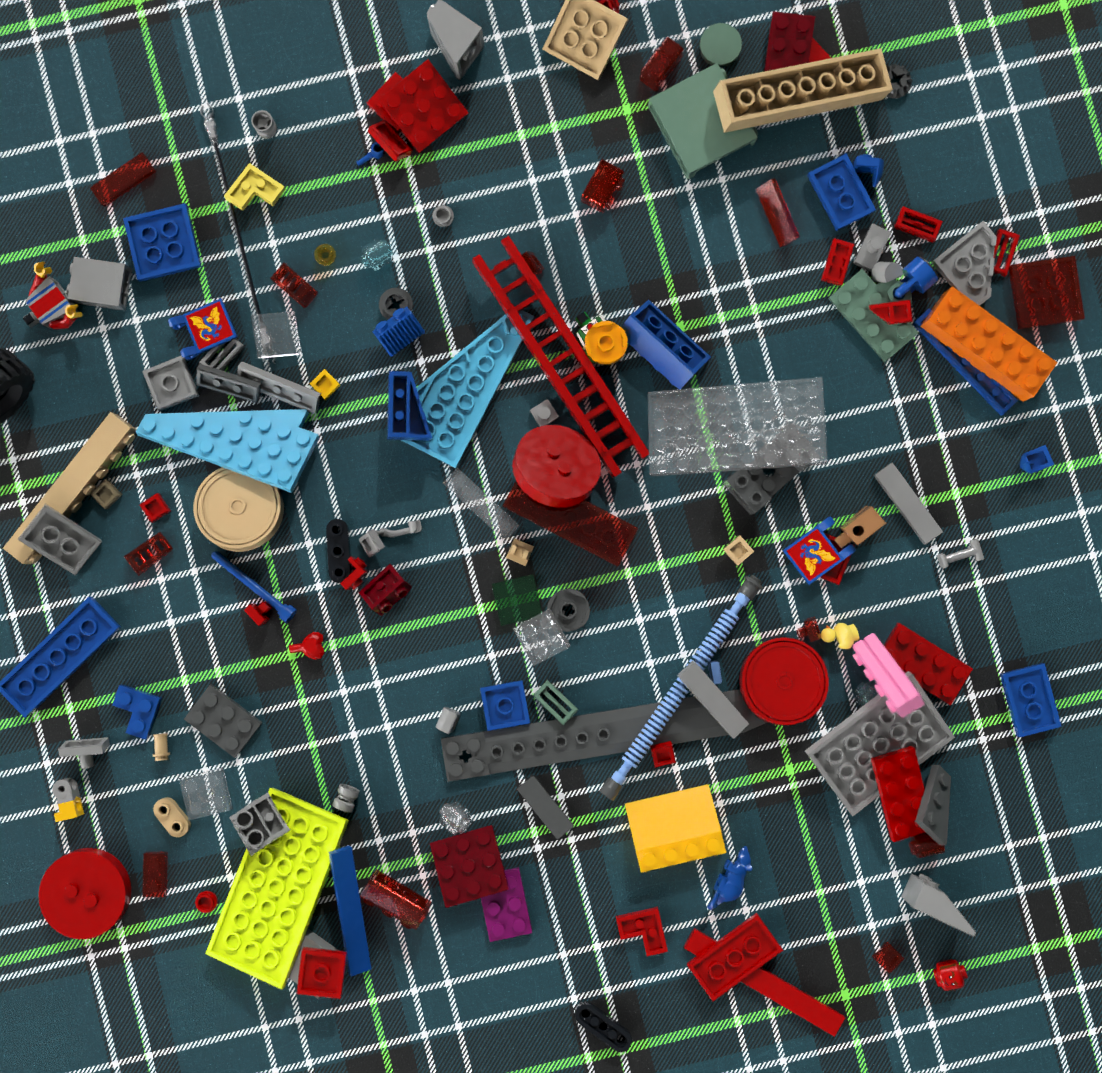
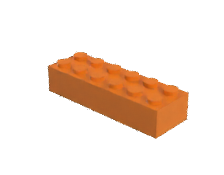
M953 286L941 295L920 326L946 347L951 348L961 358L969 361L972 366L983 372L990 379L992 378L1022 402L1036 395L1058 363Z

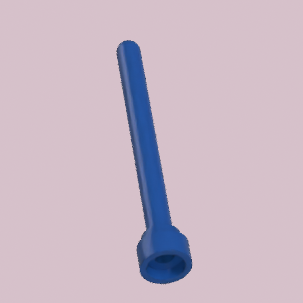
M214 551L211 554V557L275 608L282 621L288 623L294 617L297 609L292 605H283L219 552Z

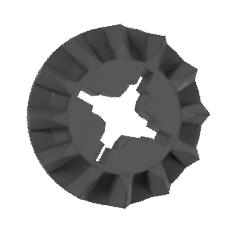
M896 63L890 66L887 65L890 81L893 76L895 78L901 77L898 82L899 85L896 82L891 83L893 90L887 97L900 98L910 90L913 81L910 71H907L904 65L899 66Z
M390 288L380 297L379 310L387 320L393 317V313L396 311L395 308L391 309L393 306L391 298L396 300V302H402L399 305L400 308L404 309L407 306L412 311V298L404 289Z

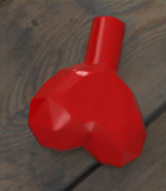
M312 632L304 638L302 643L289 645L290 653L303 652L311 659H321L324 655V648L322 647L323 635L320 632Z

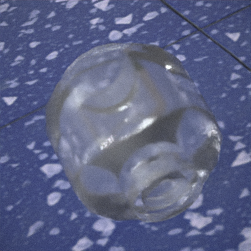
M457 801L451 804L446 803L439 811L441 814L440 824L452 834H462L472 822L470 811Z

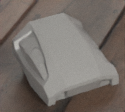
M269 793L254 800L229 817L251 856L290 831Z

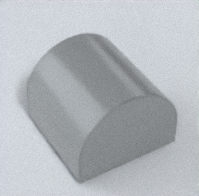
M877 262L871 271L872 280L882 283L890 282L903 275L902 268L896 262Z
M444 707L435 727L447 734L454 732L461 715L460 712Z

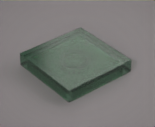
M533 574L491 584L501 626L543 616Z

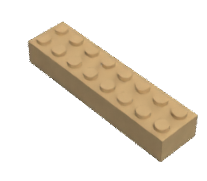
M880 48L720 80L713 93L724 133L881 101L893 89L882 49Z

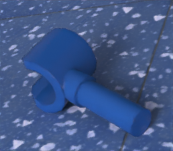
M377 142L373 143L371 152L356 162L357 165L361 166L372 158H382L384 149L380 152H375L374 150L378 149L380 145Z

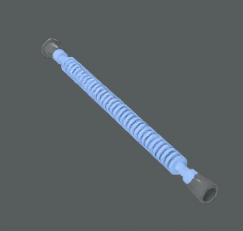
M753 575L744 577L745 581L734 599L736 602L730 610H724L725 614H721L723 619L718 618L717 621L720 624H714L717 629L712 627L711 630L714 633H708L711 638L706 636L705 640L708 642L703 641L704 647L701 645L698 647L701 652L696 650L695 653L698 656H692L703 671L705 668L702 665L705 667L708 665L705 660L710 662L711 659L708 656L713 658L714 654L711 652L716 653L718 651L714 647L720 648L718 642L722 644L724 641L721 638L726 639L727 636L725 634L729 635V630L733 629L730 624L735 626L736 622L734 620L738 621L740 619L736 615L741 608L745 607L749 600L752 601L759 590L762 591V581ZM679 678L676 679L679 684L673 683L676 688L672 686L670 688L673 693L667 692L670 697L664 696L666 703L664 701L660 702L664 706H657L660 711L655 709L654 713L657 716L651 715L654 720L648 719L650 726L648 724L644 725L648 729L642 728L641 731L644 734H638L641 739L636 737L635 741L638 743L633 742L631 744L634 746V749L629 747L628 749L631 753L626 751L625 754L628 757H622L625 762L621 768L615 771L612 777H608L599 790L610 800L614 801L623 788L622 784L626 780L625 776L631 767L637 768L635 762L638 764L641 762L637 758H644L641 753L646 755L647 751L644 748L650 749L647 744L653 745L651 738L656 740L657 738L653 735L659 736L660 733L657 730H663L660 725L666 726V723L663 721L666 720L668 722L670 720L667 718V715L673 716L670 711L674 713L676 711L673 706L678 708L679 705L676 702L682 703V700L679 698L684 699L686 697L682 693H689L686 690V685Z

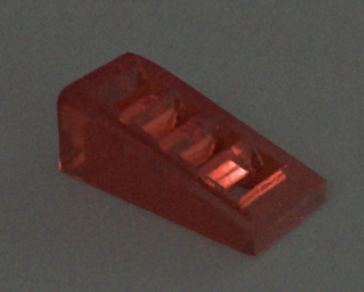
M285 263L270 278L303 308H306L318 294L312 286ZM289 272L290 274L281 283L280 280ZM294 278H296V279L292 282V284L287 288V286L289 285V283H290ZM302 283L301 287H300V288L295 292V294H294L293 292H294V291L298 288V286Z
M159 532L125 555L124 558L139 576L172 551L173 548L162 533ZM158 540L165 548L162 551L155 544V542ZM150 546L157 552L155 556L148 549ZM144 551L150 558L147 561L141 554ZM138 557L143 564L139 566L134 559Z

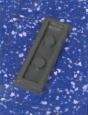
M199 364L197 367L196 385L251 402H259L261 382Z
M534 774L517 788L518 792L557 840L574 827L571 820Z

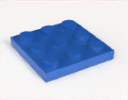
M186 203L123 218L138 281L142 282L202 267Z

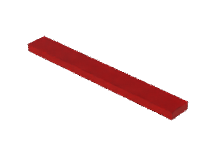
M694 928L683 947L698 956L717 941ZM762 967L741 981L834 1037L845 1020L843 1014Z

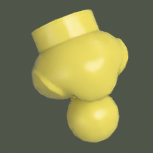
M838 623L834 629L826 625V628L822 630L820 635L821 639L827 643L834 641L836 637L840 649H850L854 642L859 640V633L854 624Z

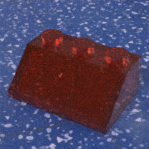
M378 869L374 871L360 895L367 905L371 907L377 906L382 909V913L387 917H395L400 920L404 927L408 929L414 928L415 930H417L427 915L432 902Z

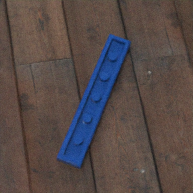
M928 308L912 323L914 327L1000 416L1006 413L1018 399L992 378L990 379L983 372L972 366L965 358H961L951 348L946 347L933 335L920 327L924 319L931 312V309Z
M349 845L329 851L344 949L347 952L348 973L350 976H354L371 970L353 851Z

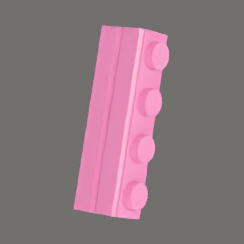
M871 633L864 640L853 644L852 648L855 654L852 656L858 666L863 664L866 668L863 670L869 681L874 680L876 682V685H874L876 691L881 697L886 696L888 700L885 703L892 713L897 712L903 718L912 713L913 710L915 711L924 705L919 692L875 633Z

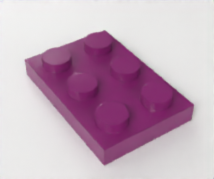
M519 867L505 870L510 890L481 898L490 942L532 933Z

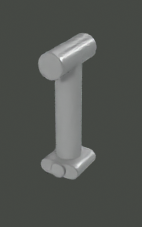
M978 538L970 540V548L948 555L943 553L936 555L940 568H947L949 566L948 563L974 556L976 561L983 560L984 556Z

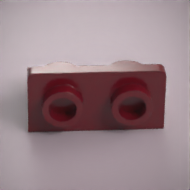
M389 564L358 593L374 612L382 616L384 613L389 612L396 602L404 598L408 591L412 589V586L404 580L393 565Z

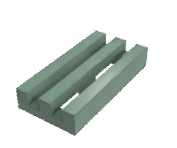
M548 680L533 695L564 726L579 711ZM549 687L572 710L568 712L545 689ZM541 693L566 715L564 719L539 696Z

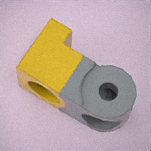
M72 778L56 781L52 787V792L57 798L59 812L54 813L55 821L59 822L83 815L84 810L77 782Z

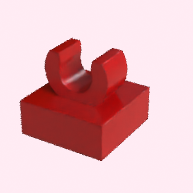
M263 601L258 606L256 604L248 605L244 611L258 626H261L269 620L265 613L272 606Z

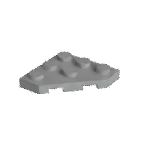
M982 221L931 262L951 287L956 288L979 306L991 297L992 288L990 287L994 271L995 258L993 257L997 237L987 224Z

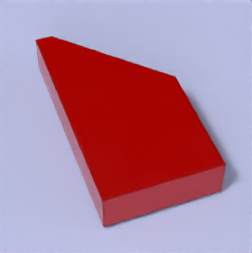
M910 300L869 305V310L889 325L913 321Z

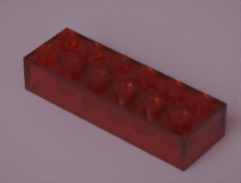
M515 481L503 504V508L616 567H619L638 530L634 525L586 500L575 506L564 508L541 504L529 497L520 488L517 481Z

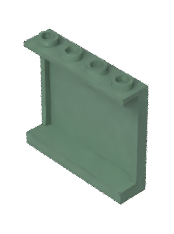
M718 63L649 98L648 108L687 180L694 177L697 171L748 144L753 146L758 138L756 127L724 133L713 91L720 80L728 79L725 70L723 68L720 69Z

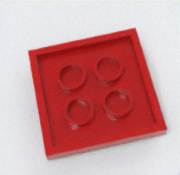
M429 59L378 99V102L418 153L468 114V111Z

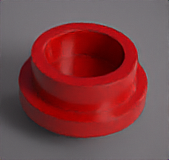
M202 891L195 899L196 908L202 913L213 911L218 902L216 895L211 891Z

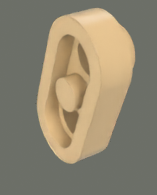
M165 797L155 803L153 808L154 815L171 836L182 837L188 833L191 822L175 800ZM162 806L167 808V813L162 812ZM175 823L180 825V830L175 829Z

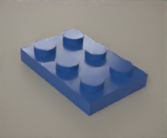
M847 153L807 174L836 231L875 212L876 209Z
M1044 663L1000 674L1017 737H1024L1062 727Z

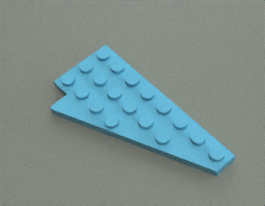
M523 310L519 312L526 325L533 321V315ZM506 314L416 387L429 431L432 435L431 441H401L457 468L522 342V338Z
M305 409L145 414L136 430V434L140 437L290 493L293 492L320 438L318 434L302 429L309 415Z

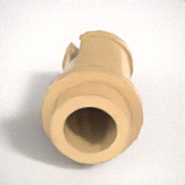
M168 733L153 734L155 754H152V756L155 757V761L168 760V755H170L167 742Z

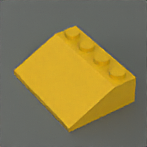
M708 784L625 803L641 873L726 853Z

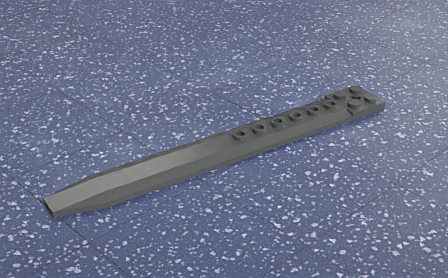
M740 689L722 692L749 723L741 733L767 723L757 717L747 707ZM693 696L681 698V704L676 702L679 707L673 706L676 710L675 713L670 711L673 716L667 715V718L670 720L668 722L666 720L663 721L666 723V726L664 727L661 724L660 727L663 730L660 731L658 729L659 736L654 734L653 736L657 739L653 740L651 738L653 745L667 741L677 744L729 734L701 702ZM656 702L577 715L569 719L565 726L557 719L441 738L447 782L630 751L629 747L634 749V746L631 745L633 742L638 743L635 741V738L641 739L638 734H644L641 731L642 728L648 729L644 725L648 724L650 726L648 719L654 720L651 715L657 716L654 713L655 709L660 711L657 706L663 707L664 705ZM464 750L472 756L468 759V762H464L459 757L463 754Z

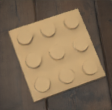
M565 0L542 50L599 80L629 19L595 0Z

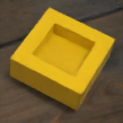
M325 369L310 383L317 392L321 393L325 400L341 386Z

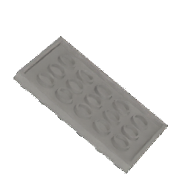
M909 671L905 675L921 695L924 702L922 707L915 711L913 710L912 713L902 718L897 712L892 713L885 703L888 700L886 696L881 697L878 694L805 750V753L852 816L880 796L871 758L912 746L915 748L918 764L920 765L955 738L918 681Z

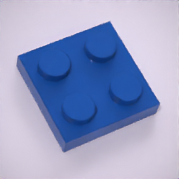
M523 680L480 687L488 731L530 723Z

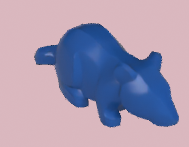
M747 846L739 850L737 860L734 863L728 859L726 860L724 869L727 871L724 875L720 873L714 886V890H716L715 895L707 905L709 910L715 909L723 902L736 900L742 894L746 873L753 869Z

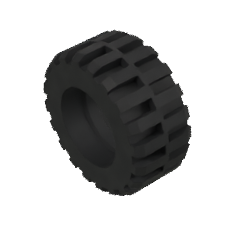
M0 348V424L15 414L14 412L17 409H20L23 405L22 403L29 397V393L32 391L33 384L35 383L32 370L9 350Z

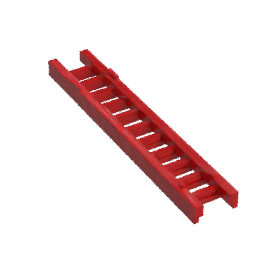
M507 236L501 240V244L511 257L507 261L503 260L494 266V269L491 271L480 254L472 258V263L586 438L595 447L602 463L612 478L622 473L613 459L614 456L633 445L641 459L648 456L650 452L544 291L543 286L535 274H533L511 238ZM515 264L522 277L502 289L495 276ZM527 282L534 295L514 307L507 294ZM538 300L546 313L526 325L519 312ZM550 318L558 331L537 343L530 330ZM562 336L570 349L549 361L542 348ZM574 354L581 367L561 379L554 366ZM586 373L592 384L575 396H572L565 385ZM598 391L604 402L584 415L578 403ZM609 409L616 420L595 432L589 422ZM621 427L628 438L607 450L601 439Z

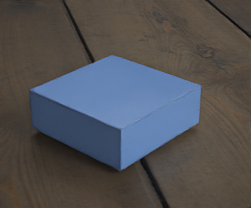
M715 660L708 662L710 679L714 684H720L722 682L720 664Z

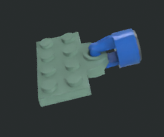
M922 257L914 258L902 269L905 278L901 281L892 280L887 283L880 282L876 285L866 272L861 269L828 298L884 362L919 332L910 322L893 325L887 324L869 310V305L910 300L912 305L911 293L915 289L923 294L938 281V274L932 265Z

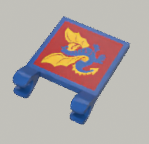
M222 298L183 315L168 319L170 327H173L174 330H178L184 325L188 328L194 346L181 349L180 353L186 360H191L205 351L238 337Z
M832 517L826 518L783 550L808 585L856 551V548L850 544L838 552L824 534V531L835 523Z

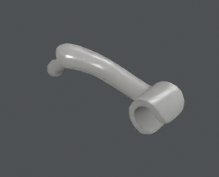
M420 520L409 521L408 528L400 530L381 528L379 531L376 530V533L383 537L392 538L408 533L421 532L422 525Z

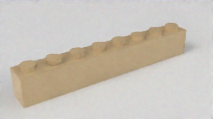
M110 412L3 549L22 564L36 563L42 555L18 540L22 532L45 504L67 518L72 513L78 511L82 506V500L85 496L90 495L95 489L97 481L106 476L109 471L108 467L112 462L117 461L121 457L123 448L135 439L134 434L137 429L119 415Z

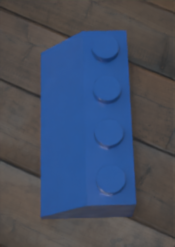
M650 300L633 312L621 326L625 330L628 343L640 356L652 364L655 370L664 375L679 390L711 358Z

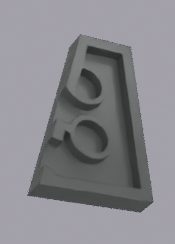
M932 765L915 822L939 845H947L951 776L940 765Z

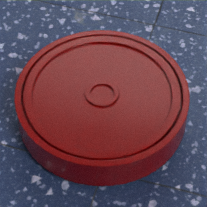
M544 425L526 433L518 444L512 464L514 477L518 485L529 497L541 504L558 508L575 506L586 500L595 488L601 473L600 458L592 443L579 432L560 425Z
M775 638L761 643L747 655L740 670L739 686L744 702L757 717L776 725H793L806 721L819 711L828 693L829 678L822 658L811 646L793 638Z
M97 848L77 849L57 859L45 872L39 887V905L45 920L58 933L73 939H90L108 931L124 916L131 899V882L125 867L115 856Z

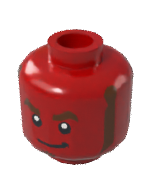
M956 959L937 962L936 969H933L937 986L942 987L945 991L963 988L965 985L964 979L968 978L965 966L959 965Z

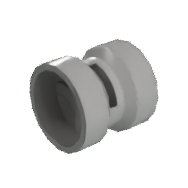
M259 110L253 114L251 123L258 135L265 139L273 137L277 132V125L271 114L264 110Z
M340 784L337 790L339 794L334 799L332 806L341 811L353 812L354 800L358 798L360 790L347 784Z

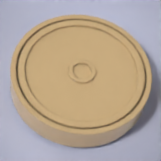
M221 467L208 475L199 486L194 499L193 511L197 526L207 539L225 550L244 552L262 546L274 536L282 522L284 503L279 488Z

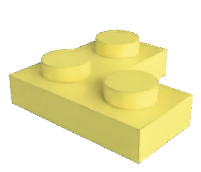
M249 163L224 197L242 211L255 195L274 206L285 192V186Z

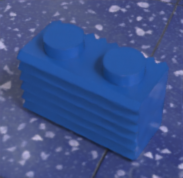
M406 306L404 309H397L389 320L379 322L372 332L390 357H392L424 334L425 330Z

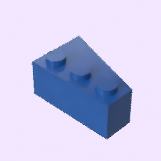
M389 371L387 440L431 441L432 435L429 431L412 372Z

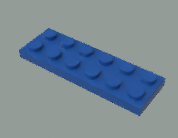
M92 596L88 597L0 681V693L24 718L28 717L108 641L121 626Z

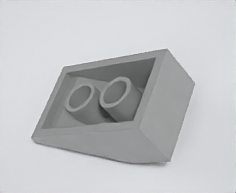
M911 873L901 895L911 907L975 936L976 932L946 894L938 888L939 884L924 874L920 873L917 876Z

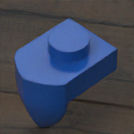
M868 154L857 156L852 162L855 171L872 173V185L876 187L883 174L884 161L880 158H872Z
M1046 445L1026 452L1020 458V468L1028 474L1036 473L1054 465Z

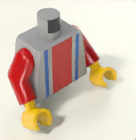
M45 262L36 263L34 265L36 273L34 282L28 294L29 297L25 301L32 311L25 315L23 320L31 328L39 322L50 329L70 328L77 318L83 316L82 312L77 308L78 304L75 305L67 299V293L58 281L50 276L47 277V274L52 273V269L50 267L44 268Z

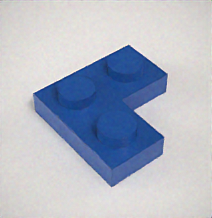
M121 684L118 687L112 706L132 712L126 733L146 740L149 739L162 698Z

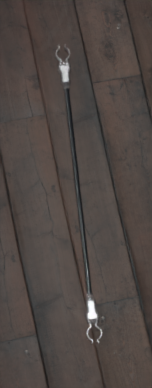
M202 104V107L200 108V113H201V115H202L203 109L205 108V107L203 106V104ZM212 108L211 118L203 116L205 118L204 127L208 132L212 145H214L225 192H227L229 187L218 148V127L216 121L212 118L214 116ZM228 201L259 322V343L262 349H265L262 355L265 360L266 349L271 350L273 342L262 320L234 206ZM274 352L275 357H274V359L272 360L273 363H274V361L276 360V357H277L275 352Z

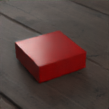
M156 493L140 504V507L151 523H154L171 511L160 493Z
M671 741L650 745L655 768L676 763Z

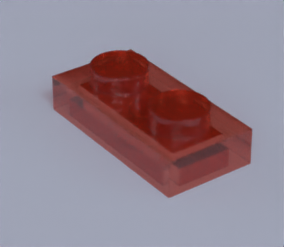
M168 852L143 853V897H165L167 895Z

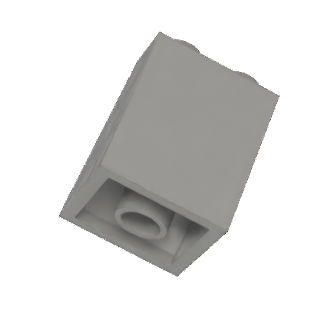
M438 0L427 11L430 32L456 78L461 80L484 48L482 27L443 0Z

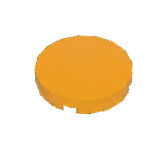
M601 321L594 324L585 336L586 352L593 361L599 364L610 365L618 362L624 356L627 349L628 338L625 330L612 321Z

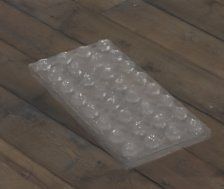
M823 378L648 392L650 476L827 464Z

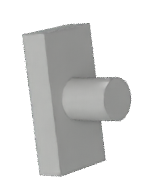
M872 223L853 264L871 272L873 266L878 262L892 232Z
M109 737L65 741L58 749L59 757L79 756L81 768H91L94 766L93 754H103L110 746Z

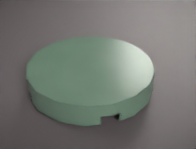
M717 23L709 26L700 38L701 56L710 65L718 63L719 67L731 65L737 60L741 52L742 40L740 33L733 26L726 23Z

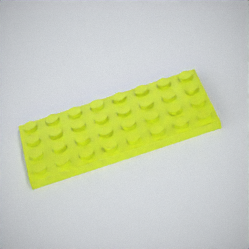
M270 788L268 793L290 831L256 852L253 856L250 855L246 848L205 954L279 989H283L286 986L331 868L329 851L338 849L349 820L278 789Z

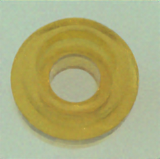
M321 244L315 249L314 257L319 264L327 266L335 261L336 252L331 245ZM324 252L329 253V257L326 259L322 258Z

